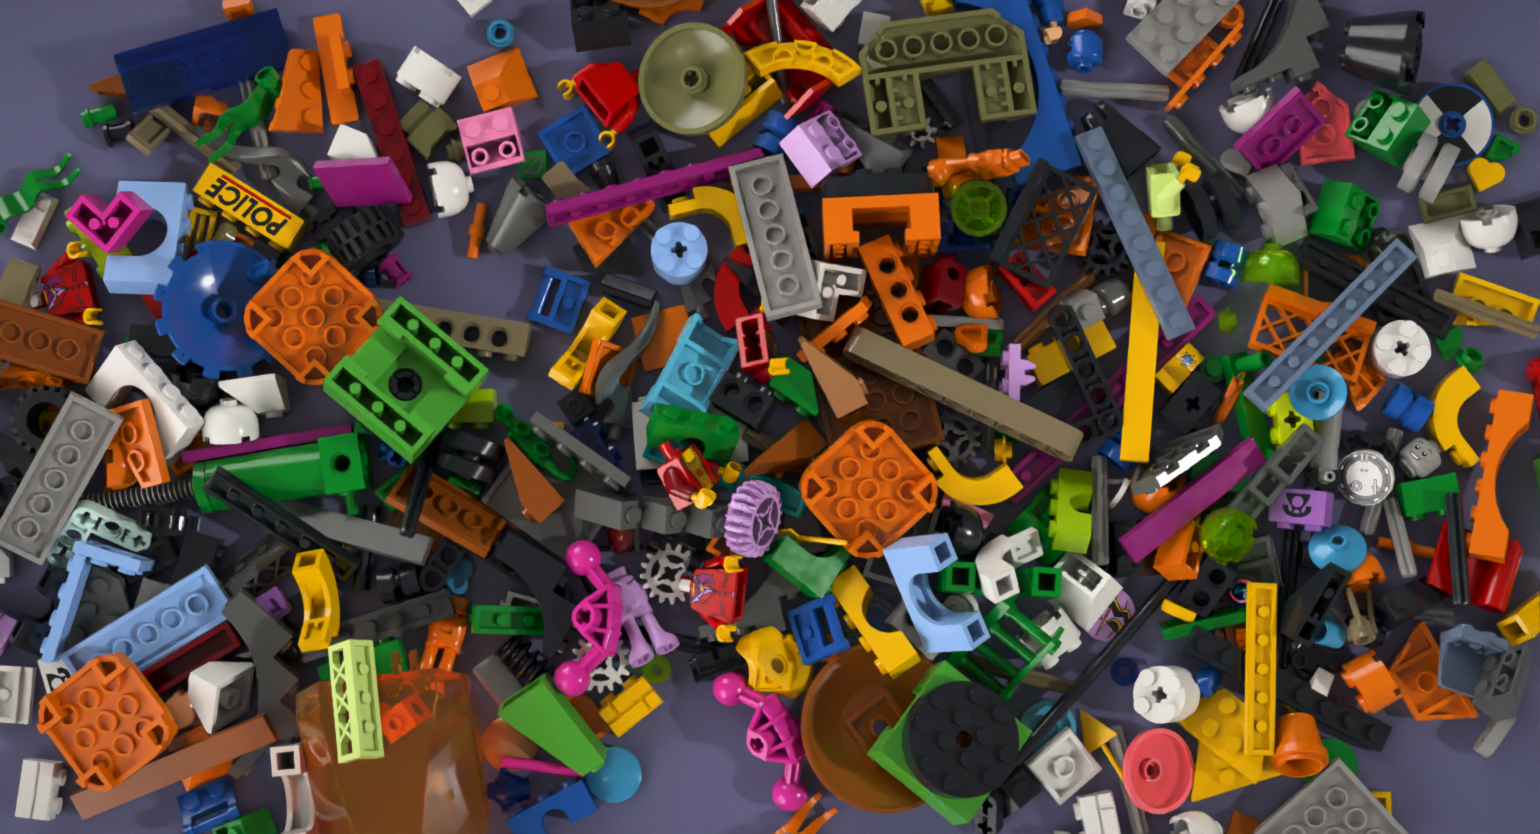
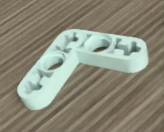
M81 500L75 505L47 558L55 566L60 568L67 567L70 557L75 555V552H72L75 541L82 542V540H87L90 533L138 552L149 547L152 533H149L150 528L148 526L136 524L137 521L94 501ZM85 512H89V513H90V514H88L86 517L83 516V515H81V514H84ZM98 517H101L100 523L96 522L98 521ZM115 522L120 528L110 530L106 528L105 523ZM77 530L81 536L72 538L66 534V531ZM138 535L142 536L139 540L134 539ZM63 545H65L67 547L66 553H64L62 556L58 555L61 552Z

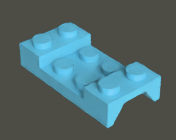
M698 313L690 316L676 340L678 342L658 380L650 388L638 411L650 418L657 402L690 410H700L706 413L710 405L709 397L725 372L728 371L739 350L738 339L723 337L704 324L701 315Z

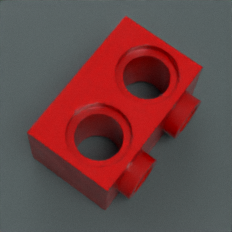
M1020 249L1007 260V262L1015 266L1026 264L1024 254ZM1032 265L1035 276L1046 281L1047 279ZM1001 266L996 271L1001 280L1032 314L1057 292L1052 285L1047 290ZM1028 267L1023 268V270L1030 273Z

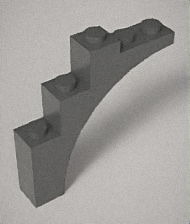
M1289 0L1284 28L1275 46L1256 68L1239 76L1229 84L1233 95L1242 91L1244 95L1258 90L1260 88L1259 84L1265 81L1270 85L1284 78L1286 84L1297 81V84H1301L1312 79V73L1320 65L1310 44L1323 38L1322 33L1330 27L1320 5L1328 0Z
M596 486L576 489L574 517L617 530L644 528L664 535L688 532L713 539L724 537L726 528L723 527L726 522L725 514H727L728 504L732 500H714L712 505L704 509H699L692 503L677 511L671 498L636 495Z
M805 506L800 519L785 514L784 529L792 528L798 535L822 537L818 518L807 506ZM807 542V545L797 543L814 556H819L820 552L825 551L824 543ZM772 568L768 578L756 594L744 603L743 618L729 623L730 625L737 626V630L734 631L735 636L752 632L751 626L755 625L757 630L768 626L775 627L780 633L786 630L778 597L784 595L785 601L801 597L800 590ZM706 624L698 627L701 638L707 637L708 642L718 640L716 630L711 625Z
M240 587L222 607L221 613L241 635L249 648L256 667L259 686V702L256 716L266 712L279 735L278 739L286 744L290 739L295 741L305 730L303 726L305 724V717L283 699L284 695L287 698L290 697L299 687L297 683L299 674L276 655L278 652L282 655L292 645L293 631L244 588ZM277 741L236 757L229 765V773L236 779L242 774L247 776L256 767L257 762L255 760L262 752L265 755L268 754L270 748L274 747Z

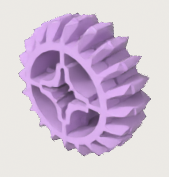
M750 480L749 482L745 481L742 486H738L736 494H732V501L728 504V512L725 514L726 522L723 525L726 528L724 537L727 539L726 545L730 547L732 552L744 557L756 558L757 556H762L765 551H768L770 544L775 542L774 537L779 533L777 529L781 523L780 515L783 513L780 510L782 500L779 499L780 492L776 490L775 486L765 481Z

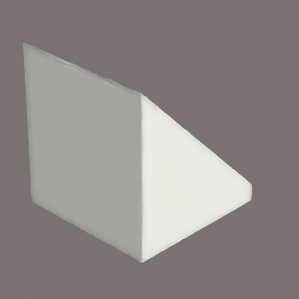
M1318 667L1310 679L1311 688L1327 697L1335 675Z

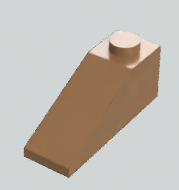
M800 336L797 338L837 419L868 404L864 395L869 392L862 378L856 379L852 372L805 337Z

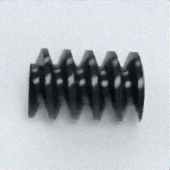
M513 635L494 653L495 656L504 653L500 661L502 664L511 661L508 669L510 672L519 669L516 676L517 680L527 677L524 687L546 672L552 678L556 668L555 666L547 669L544 668L548 659L543 658L538 661L539 649L530 653L529 649L532 642L529 641L522 644L524 635Z

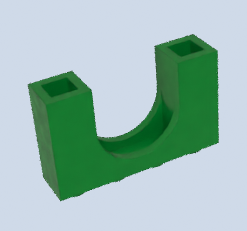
M775 535V542L770 544V549L765 551L760 559L809 598L822 599L824 595L829 594L832 590L833 581L836 576L846 568L848 564L847 559L851 553L842 545L832 544L823 554L814 556L789 536Z
M954 561L939 571L937 593L985 596L981 589L976 563ZM1031 567L1015 569L1020 590L1017 598L1052 600L1061 597L1062 568Z

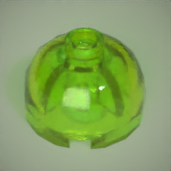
M970 181L958 188L952 198L950 210L953 222L960 231L968 236L984 237L991 235L1001 227L1006 218L1007 205L1004 194L996 185L989 181Z
M1265 243V249L1253 251L1245 261L1243 270V282L1259 285L1260 283H1271L1277 286L1299 285V263L1291 252L1282 250V244Z
M1221 507L1211 512L1203 521L1199 532V541L1204 552L1217 563L1223 566L1227 565L1226 562L1229 561L1236 563L1246 556L1254 545L1256 538L1252 534L1253 528L1257 530V524L1251 516L1239 509Z

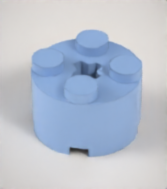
M675 222L660 228L656 232L651 244V258L655 272L674 285L689 284L698 278L707 265V243L697 226L684 222ZM676 250H682L683 257H677Z

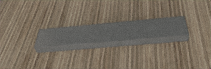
M294 500L276 502L336 543L424 566L434 541L429 536L415 533L413 538L402 537L399 533V528Z

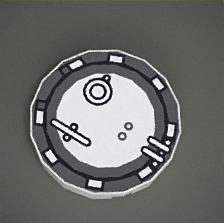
M1370 449L1356 450L1346 456L1338 466V470H1340L1338 487L1343 495L1353 503L1363 506L1375 505L1384 500L1393 489L1395 481L1393 467L1377 451Z

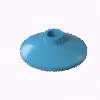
M1312 365L1290 386L1289 397L1293 408L1301 416L1316 421L1326 420L1339 413L1345 405L1347 386L1342 375L1335 369L1326 365ZM1316 391H1322L1324 397L1322 399H1315L1313 394Z
M1333 524L1331 528L1322 527V532H1315L1312 535L1308 550L1311 560L1320 569L1332 562L1350 572L1359 567L1365 560L1367 546L1363 536L1355 529L1346 525Z

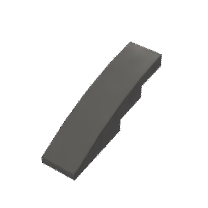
M1302 423L1260 466L1223 510L1243 528H1248L1264 507L1270 506L1285 486L1292 484L1326 441L1307 424Z

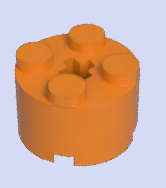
M1371 648L1342 665L1343 670L1339 674L1347 687H1350V689L1354 687L1358 695L1354 696L1362 711L1375 714L1403 696L1398 691L1394 693L1398 686L1383 662L1372 658L1376 653Z

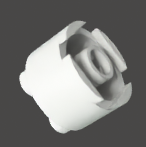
M414 46L396 73L398 75L396 81L415 93L418 89L421 90L418 96L437 108L440 104H445L462 78L416 46Z
M1397 320L1381 326L1373 332L1367 347L1366 357L1382 376L1400 379L1417 373L1426 365L1431 357L1430 341L1425 331L1415 322ZM1400 346L1402 351L1396 354L1394 349Z
M1060 605L1053 606L1056 611L1049 613L1046 609L1031 620L1049 636L1060 626L1065 629L1059 638L1062 644L1052 656L1047 653L1035 665L1036 667L1043 666L1045 670L1053 667L1059 661L1058 657L1066 650L1067 652H1072L1082 643L1079 639L1081 632ZM1022 628L1024 631L1023 636L1020 637L1017 634L1015 637L1035 653L1042 644Z
M1175 665L1150 667L1142 670L1135 682L1133 690L1134 709L1145 719L1153 723L1180 722L1196 711L1200 700V689L1192 678V674L1183 667Z

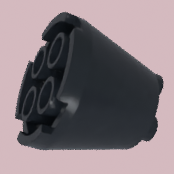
M1408 10L1347 19L1344 28L1346 46H1341L1339 54L1341 70L1348 75L1392 92L1411 96L1413 90L1411 89V83H1416L1423 47V33H1421V30L1425 27V11Z

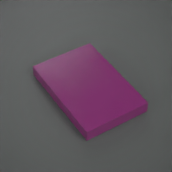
M1295 86L1236 141L1233 146L1256 172L1274 164L1280 167L1327 121L1304 93Z
M391 157L316 161L313 166V170L336 207L410 203L413 197Z

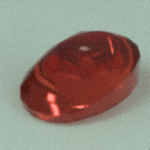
M608 527V544L612 552L616 555L632 551V529L617 530Z

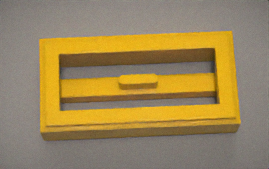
M196 207L190 210L188 218L191 221V232L189 235H186L185 239L187 255L197 214H201L195 245L203 241L208 216L211 217L205 242L213 240L220 216L219 212Z

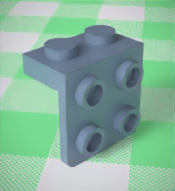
M1458 624L1456 628L1441 632L1438 685L1441 688L1474 698L1475 687L1479 682L1484 661L1488 656L1508 651V641L1497 637L1495 633L1475 630L1469 624Z

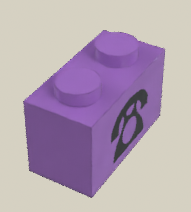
M1284 488L1269 506L1268 521L1277 523L1276 528L1294 529L1295 524L1305 525L1304 530L1322 532V527L1331 528L1334 494L1326 491Z

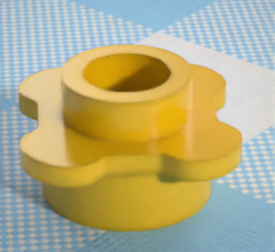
M1003 435V439L994 440L995 461H1003L1007 464V458H1012V441L1006 442V435Z

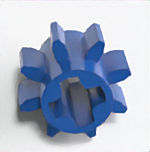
M379 441L378 443L381 451L377 452L379 460H385L388 469L391 466L401 469L407 460L388 444Z

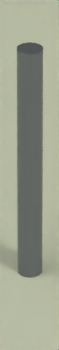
M766 0L771 42L783 43L777 0ZM786 69L775 71L777 85L784 95L779 99V103H790L787 95V90L789 89Z

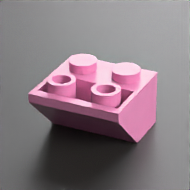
M512 107L457 120L471 175L525 161L522 140Z

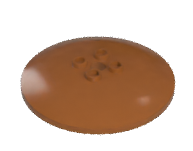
M862 645L852 647L832 658L819 671L807 691L801 714V737L806 757L821 783L834 796L852 807L872 813L885 814L907 811L926 803L867 755V752L879 737L874 732V723L880 720L885 723L886 727L889 726L893 729L916 697L911 691L929 666L935 664L934 661L926 659L923 653L916 649L915 651L921 661L893 680L889 673L882 675L874 663L878 658L872 650L867 653ZM958 733L956 737L960 747H964L963 733Z

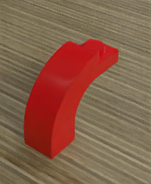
M742 245L728 256L753 266L751 255H747ZM723 262L715 279L714 303L718 318L728 334L736 329L735 319L748 316L749 313L740 298L739 289L741 282Z

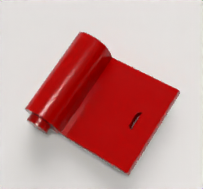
M1444 520L1426 584L1453 596L1447 520ZM1465 528V537L1467 532L1472 533V531ZM1509 538L1505 564L1470 558L1469 549H1467L1470 604L1492 613L1505 614L1524 551L1519 546V541Z

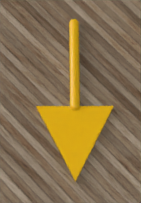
M792 528L779 529V533L776 534L787 535L796 543L807 545V542L835 545L848 544V541L843 539L798 535Z
M1079 709L1085 748L1089 753H1092L1101 746L1123 781V771L1105 744L1118 735V733Z

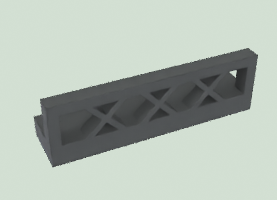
M269 533L215 577L229 598L240 587H250L249 594L257 598L292 572L296 557L289 562H280V556L289 549L295 555L298 552ZM272 570V576L267 580H257L258 574L261 571Z

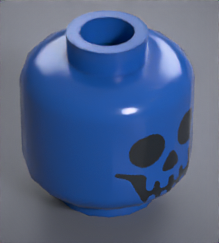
M1087 29L1078 30L1067 40V64L1076 69L1077 72H1092L1094 68H1097L1102 63V39L1094 31Z

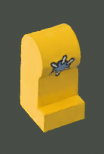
M1188 342L1155 373V384L1167 395L1172 394L1205 357Z

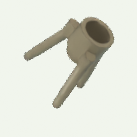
M1347 586L1345 590L1354 618L1349 621L1350 626L1346 625L1334 606L1332 613L1337 623L1344 625L1346 628L1348 642L1353 641L1358 646L1366 645L1374 641L1376 638L1375 634L1378 633L1375 624L1372 590H1366L1367 620L1365 616L1360 615L1351 587Z

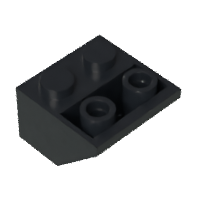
M570 0L571 24L576 52L632 45L626 6H621L617 2H610L608 0Z
M1540 198L1511 205L1515 206L1518 216V229L1514 239L1521 261L1540 256Z
M1143 519L1109 522V563L1098 567L1111 577L1124 578L1161 575L1153 568L1158 547L1138 563L1132 562L1118 540Z

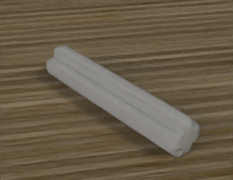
M1395 497L1385 499L1383 507L1402 578L1414 577L1417 575V570L1399 501Z

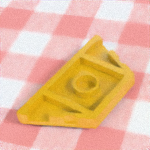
M1225 688L1217 691L1209 699L1200 698L1196 711L1186 719L1176 723L1256 785L1259 782L1264 755H1244L1245 703Z
M1198 740L1197 759L1194 764V780L1192 792H1190L1189 796L1191 802L1253 784L1252 781ZM1264 755L1259 782L1282 775L1272 768L1270 756Z

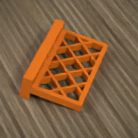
M1270 283L1263 294L1261 306L1247 347L1259 352L1265 350L1271 356L1278 358L1286 350L1283 344L1295 341L1305 331L1297 333L1291 321L1298 318L1303 320L1307 327H1309L1330 305ZM1266 308L1278 311L1282 319L1270 323L1265 314ZM1359 316L1342 336L1332 344L1338 343L1344 356L1333 359L1327 349L1323 353L1327 362L1324 364L1314 362L1312 365L1329 366L1342 375L1346 384L1355 386L1377 322ZM1285 324L1291 336L1280 340L1274 327ZM1268 331L1274 342L1268 345L1256 341L1257 335ZM1352 338L1362 342L1360 349L1350 352L1344 340ZM1348 360L1353 368L1352 375L1342 373L1337 364Z

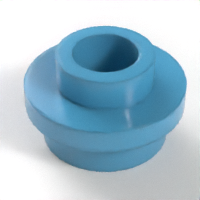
M505 20L493 21L487 28V39L495 47H507L514 39V29ZM499 30L506 32L505 37L502 39L496 37V33Z

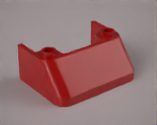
M754 0L739 7L720 30L728 35L733 34L736 42L743 47H754L770 43L771 35L766 0ZM777 0L783 43L805 40L816 42L818 46L833 51L834 48L792 0ZM795 68L786 69L787 79L792 84L787 90L788 100L792 107L784 117L788 120L807 110L836 84L825 76L813 71Z

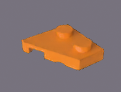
M1350 340L1346 342L1350 352L1358 350ZM1339 348L1332 356L1333 359L1344 356L1342 349ZM1364 357L1355 386L1346 384L1347 392L1358 411L1363 409L1387 382L1366 357ZM1348 360L1337 364L1342 373L1352 375L1353 368Z

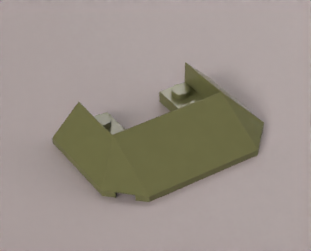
M993 8L882 22L859 53L871 137L896 139L898 134L925 131L927 124L920 80L957 76L967 71L973 72L981 123L1004 120V124L1037 114L1024 31L1016 25L1010 24Z

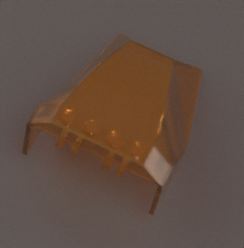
M417 649L410 650L409 652L411 671L401 672V655L399 651L391 652L393 673L376 675L384 757L358 759L348 763L338 762L331 680L319 681L296 694V723L320 834H486L491 816L482 741L480 703L468 674L437 668L419 670ZM344 680V683H343V685H342V689H343V693H344V694H345L346 689H347V687H346V681H345V680ZM347 710L346 713H345V721H346V723H348V720H349V711H348V710ZM351 739L348 742L349 754L353 753Z

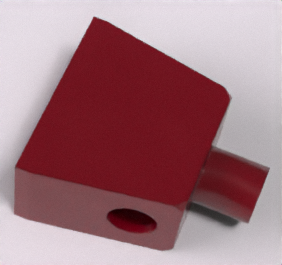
M942 248L939 260L927 264L923 268L917 290H920L924 297L926 305L923 306V309L927 315H943L961 308L967 270L965 266L955 263L957 252L953 249Z

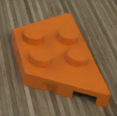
M1419 621L1387 669L1398 686L1397 691L1402 694V700L1415 721L1477 718L1479 714L1468 696L1441 688L1438 685L1439 646L1426 623Z

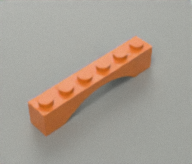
M1499 389L1498 397H1492L1489 414H1494L1492 425L1487 424L1485 441H1489L1488 451H1482L1480 468H1484L1483 478H1477L1475 495H1479L1477 506L1472 505L1469 520L1474 522L1473 532H1467L1466 549H1469L1470 558L1505 564L1510 536L1496 504V478L1500 464L1508 449L1530 427L1534 405L1533 394Z

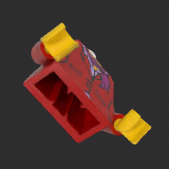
M591 62L575 73L571 81L567 79L561 80L558 83V89L563 91L565 88L570 87L562 95L565 100L573 99L577 91L606 128L611 126L612 129L610 131L600 133L599 142L602 143L606 137H612L611 143L606 147L607 150H612L617 144L615 137L626 130L634 120L639 109L640 93L638 78L640 69L629 73L620 62L611 64Z
M83 241L70 242L66 247V252L47 270V275L41 277L43 291L33 294L30 301L31 306L34 310L47 307L49 314L83 325H103V321L97 320V315L102 314V309L90 263L82 259L78 260L79 258L87 257L88 252H80V245L83 244Z
M721 553L706 560L702 567L695 569L694 577L683 575L679 583L680 592L692 594L691 608L699 611L700 616L716 630V637L720 642L734 641L730 636V632L736 631L737 626L730 625L729 623L743 618L748 566L738 565V559H742V555Z

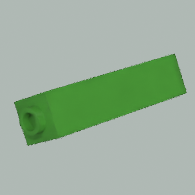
M547 672L501 702L497 713L501 719L579 775L584 776L590 771L595 773L604 766L607 748L565 695L557 690L554 681Z

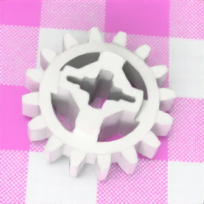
M667 543L665 551L659 548L655 556L650 553L646 555L650 560L649 564L641 563V566L647 569L646 573L640 574V578L647 579V583L642 587L643 589H652L649 595L651 598L658 594L660 596L659 603H663L665 598H669L670 604H674L675 597H679L682 602L686 601L684 592L679 590V583L683 573L687 572L686 569L689 565L691 551L688 550L684 554L681 553L682 546L679 544L675 550H672L670 543ZM667 555L678 556L684 562L679 564L672 563ZM658 560L660 564L658 575L652 577V568ZM667 566L671 569L683 568L675 575L676 580L674 582L670 579L658 580L666 573L665 568ZM689 572V576L694 577V574ZM661 584L669 585L674 593L663 592L657 586Z
M583 639L578 641L582 648L572 650L574 654L578 655L577 659L573 660L579 661L584 656V653L586 654L593 647L589 641L586 642ZM623 639L618 641L616 654L618 653L620 658L618 671L613 666V657L608 656L605 662L607 665L606 669L600 667L590 673L591 680L587 690L591 691L594 686H598V692L602 693L604 686H607L612 691L614 690L613 683L615 681L620 685L624 683L620 676L622 674H630L625 669V665L630 664L629 660L625 659V655L630 652V649L622 650ZM596 674H605L610 679L598 681L592 678Z

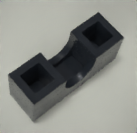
M49 563L36 589L41 595L51 600V606L47 613L40 617H31L21 613L8 636L12 645L42 658L43 654L40 653V648L44 638L49 636L52 627L49 626V620L53 611L58 609L60 602L58 592L61 585L67 581L68 571Z

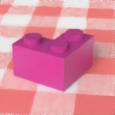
M120 191L109 205L96 194H82L65 217L104 252L118 253L124 249L154 209L134 191Z

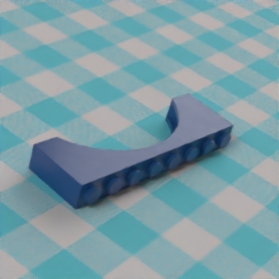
M953 0L956 9L972 11L993 8L1010 24L1016 25L1024 31L1029 66L1035 86L1037 114L1034 115L1032 126L1025 142L1019 148L1029 156L1030 165L1020 167L1019 172L1011 175L1015 189L1024 187L1039 157L1048 161L1049 165L1065 173L1079 170L1082 166L1081 161H1083V158L1072 136L1075 134L1074 124L1071 118H1066L1064 109L1067 108L1063 93H1058L1055 85L1058 82L1057 74L1053 66L1049 67L1046 58L1049 56L1048 47L1045 40H1040L1038 34L1040 30L1039 20L1036 14H1031L1029 8L1032 1ZM1050 173L1047 180L1057 176Z

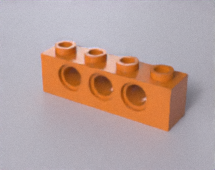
M889 234L859 246V258L864 269L867 270L869 280L899 344L912 351L935 341L934 331L938 330L933 316L931 314L927 316L923 309L926 302L921 291L914 290L911 283L914 281V276L908 265L903 266L900 260L903 253L898 242H892ZM884 264H891L895 267L890 273H884L880 270ZM896 288H902L906 291V294L899 298L894 297L891 293ZM907 313H914L918 318L914 322H906L903 316Z

